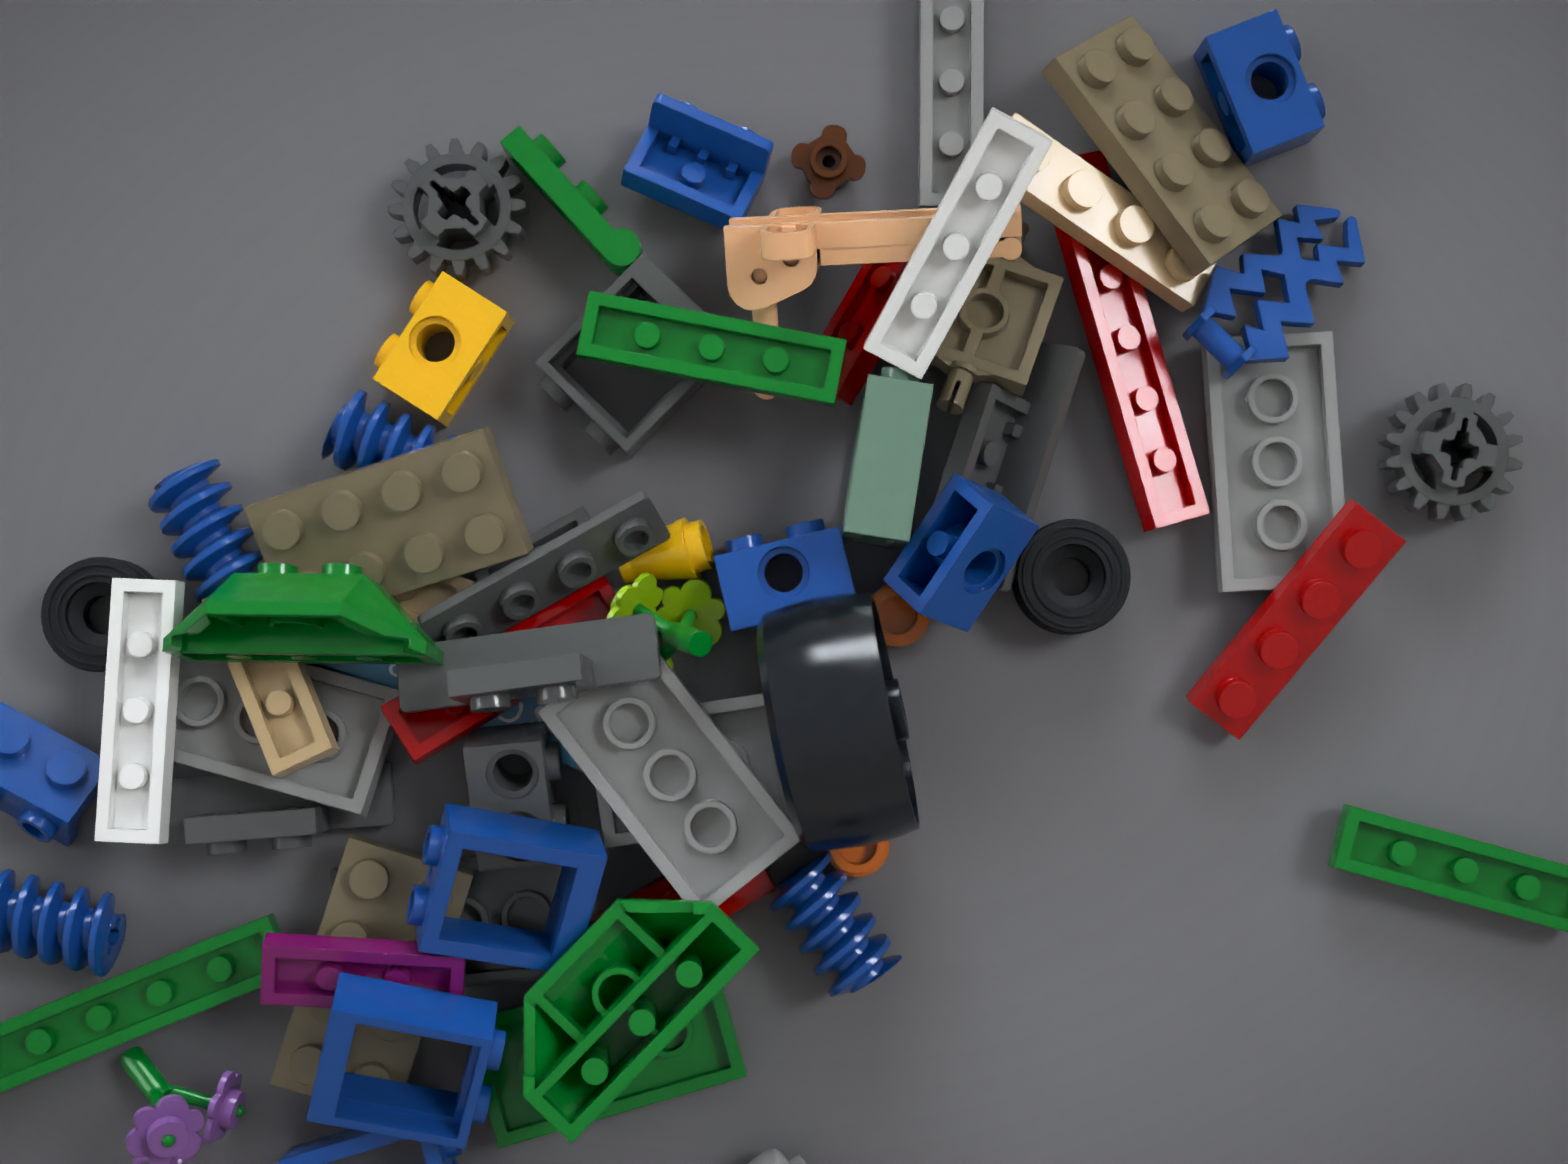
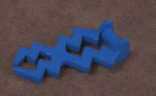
M1296 205L1292 209L1294 222L1277 218L1273 225L1279 255L1243 253L1239 257L1240 272L1215 266L1211 272L1201 314L1185 330L1182 336L1187 341L1193 336L1225 367L1226 370L1221 375L1226 380L1243 364L1285 362L1290 357L1282 326L1311 328L1315 324L1306 284L1340 288L1344 282L1338 266L1362 267L1365 264L1355 217L1350 216L1343 222L1344 248L1320 244L1324 238L1316 225L1335 222L1341 216V212L1338 209ZM1298 242L1316 244L1313 247L1314 260L1301 259ZM1262 275L1280 279L1284 302L1256 300L1253 303V309L1258 329L1247 325L1240 329L1245 351L1212 317L1233 321L1236 318L1231 294L1262 298L1266 293Z

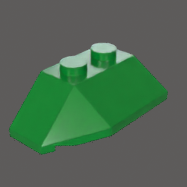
M284 563L258 564L257 573H233L163 638L162 652L187 662L443 665L444 653L382 585L367 575L362 574V567L344 563L322 565V574L298 573L297 566Z
M617 898L524 994L523 1098L572 1144L760 950V947L713 901Z

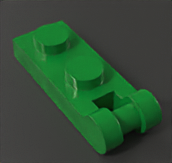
M518 125L500 142L512 163L614 274L620 277L644 253L640 240L635 233L624 228L614 230L601 216L608 210V207L586 181L582 180L577 186H574L559 170L566 161L543 134L540 133L532 140Z

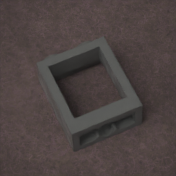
M644 253L604 292L605 294L636 299L642 294L652 303L704 312ZM583 313L535 361L536 365L546 375L538 385L565 412L575 403L592 420L584 430L610 456L618 448H621L632 458L705 383L681 378L627 432L565 371L577 358L576 352L584 318Z

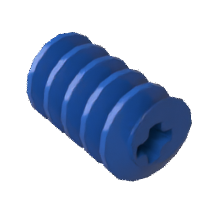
M360 389L336 415L326 435L321 455L322 459H325L333 454L335 466L345 471L352 468L356 463V469L432 445L434 443L436 426L428 423L417 436L411 434L413 415L407 411L392 425L388 423L390 404L384 400L369 414L365 412L368 393ZM451 434L447 439L456 437V435Z
M219 459L202 461L167 476L155 486L154 490L157 491L151 496L148 503L152 512L168 513L160 522L162 534L166 536H180L171 547L173 556L178 559L193 558L183 568L184 578L190 582L206 580L194 593L196 602L200 604L202 599L213 593L233 573H254L253 568L263 559L260 550L244 552L241 547L254 534L252 528L232 529L230 525L244 510L242 505L221 507L219 500L233 488L231 483L210 484L207 479L221 466Z
M827 850L807 861L777 884L780 891L769 907L772 911L788 907L794 909L795 912L784 926V929L787 933L804 928L808 930L809 934L799 947V951L801 954L821 949L824 955L813 972L818 976L836 971L838 978L828 990L830 997H835L849 992L854 993L884 975L902 957L901 955H892L882 958L891 944L886 934L866 937L874 927L876 919L871 912L852 916L862 900L857 891L837 895L847 876L843 870L822 873L833 857L831 852Z
M12 869L3 870L0 874V953L9 952L13 948L14 953L23 959L33 958L38 954L40 960L48 965L58 964L64 959L65 966L70 970H83L89 964L90 971L95 976L103 977L107 975L120 953L126 932V915L124 913H115L114 893L106 892L96 908H91L90 890L88 887L82 886L78 888L71 902H66V886L63 881L57 880L53 882L46 896H40L41 879L39 876L33 874L28 876L19 891L15 890V871Z

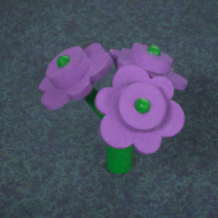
M140 1046L129 1049L120 1058V1065L152 1106L142 1107L135 1112L133 1116L135 1128L126 1136L125 1143L128 1152L132 1156L137 1157L132 1159L133 1164H140L149 1161L150 1164H183L193 1160L202 1142L213 1143L216 1139L221 1140L227 1129L234 1130L245 1113L247 1094L245 1091L239 1090L242 1081L240 1073L226 1070L218 1083L216 1094L211 1096L169 1084ZM188 1104L207 1109L208 1120L205 1125L204 1135L202 1136L199 1135L198 1131L204 1125L203 1114L197 1109H189Z

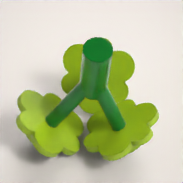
M645 572L640 574L633 584L623 586L615 594L606 619L644 613L652 614L656 618L657 631L662 633V640L664 642L659 648L660 654L673 669L674 665L670 657L677 650L696 657H703L710 652L712 645L721 638L723 627L720 619L725 615L726 607L722 599L712 597L710 585L702 579H689L683 584L682 588L669 586L663 591L657 587L656 577ZM662 601L663 605L659 607L656 611L655 607H657Z

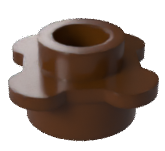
M839 125L826 126L819 138L809 144H797L791 154L793 166L804 171L805 178L810 184V192L817 199L827 200L832 198L835 191L843 188L849 180L858 181L865 174L866 162L864 158L853 153L846 142L847 132ZM825 157H831L834 159L835 164L827 168L823 165L822 161Z

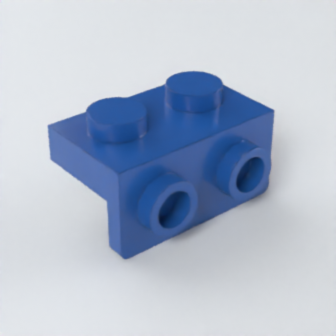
M659 93L652 103L648 126L623 169L621 185L723 229L725 225H729L730 218L747 216L764 182L774 144L771 140L757 135L746 127L736 126L699 110L688 102L678 101Z
M1 702L0 810L16 818L18 826L36 840L48 843L51 839H54L69 847L77 837V821L98 794L100 755Z

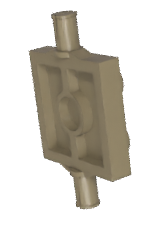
M1022 221V245L1029 231V226L1024 221ZM1003 257L989 258L930 363L931 366L937 367L948 374L940 398L937 400L939 409L947 412L953 392L957 391L950 414H962L972 383L977 384L982 381L993 383L1011 393L1023 396L1064 277L1034 268L1022 257H1018L1015 260H1006Z

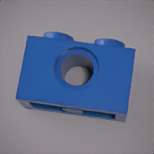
M1277 9L1206 36L1193 56L1229 144L1246 167L1309 143L1325 127L1322 120L1325 117V105L1322 95L1314 83H1307L1298 62L1301 59V47L1298 37L1290 25H1283ZM1261 76L1269 79L1276 88L1277 99L1267 100L1259 97L1252 89L1251 77Z
M954 473L883 580L920 615L968 632L1040 526L1002 494Z
M816 519L786 527L787 539L763 544L761 533L724 542L726 553L713 557L731 632L734 633L758 627L766 612L815 597L855 593L839 526L825 529L823 519ZM777 557H790L796 560L802 569V581L795 589L789 592L776 591L766 582V567Z

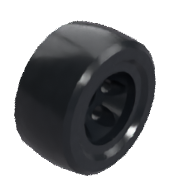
M842 593L815 597L766 612L757 627L760 679L782 790L792 824L800 842L812 851L840 850L864 847L891 840L919 829L917 799L906 742L907 739H910L899 681L893 678L886 642L872 593Z

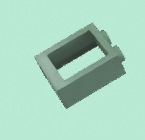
M882 367L881 376L871 374L867 376L861 401L841 536L844 541L902 550L910 542L934 384L919 382V378L898 367Z

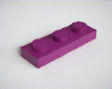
M266 932L262 944L260 1004L331 1008L340 972L464 995L466 959L419 952L417 941Z

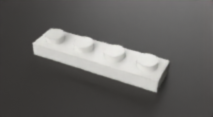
M991 108L868 335L863 349L919 379L923 378L1053 143L1051 138L998 109Z
M112 578L94 841L142 844L168 843L180 659L162 652L163 638L183 620L185 582L177 580Z

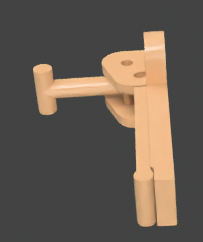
M1020 204L1017 206L989 258L1003 257L1006 260H1015L1021 255L1022 213ZM797 206L775 209L771 211L769 216L730 218L729 225L723 227L729 295L736 305L745 310L752 311L753 322L778 326L777 303L809 287L815 279L820 265L909 262L937 208L822 213L821 207ZM755 393L759 398L765 399V400H769V399H772V398L775 397V396H770V395Z

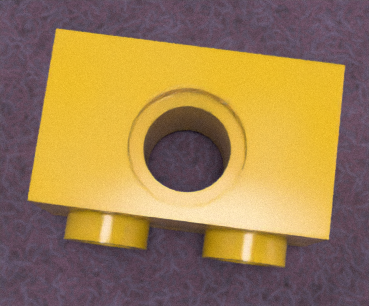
M442 271L435 283L430 280L426 281L415 294L409 307V313L413 314V317L400 336L395 333L392 334L380 348L374 361V365L379 369L372 379L448 427L515 322L507 311ZM439 332L453 334L455 346L451 355L440 362L428 361L425 356V346L429 338Z

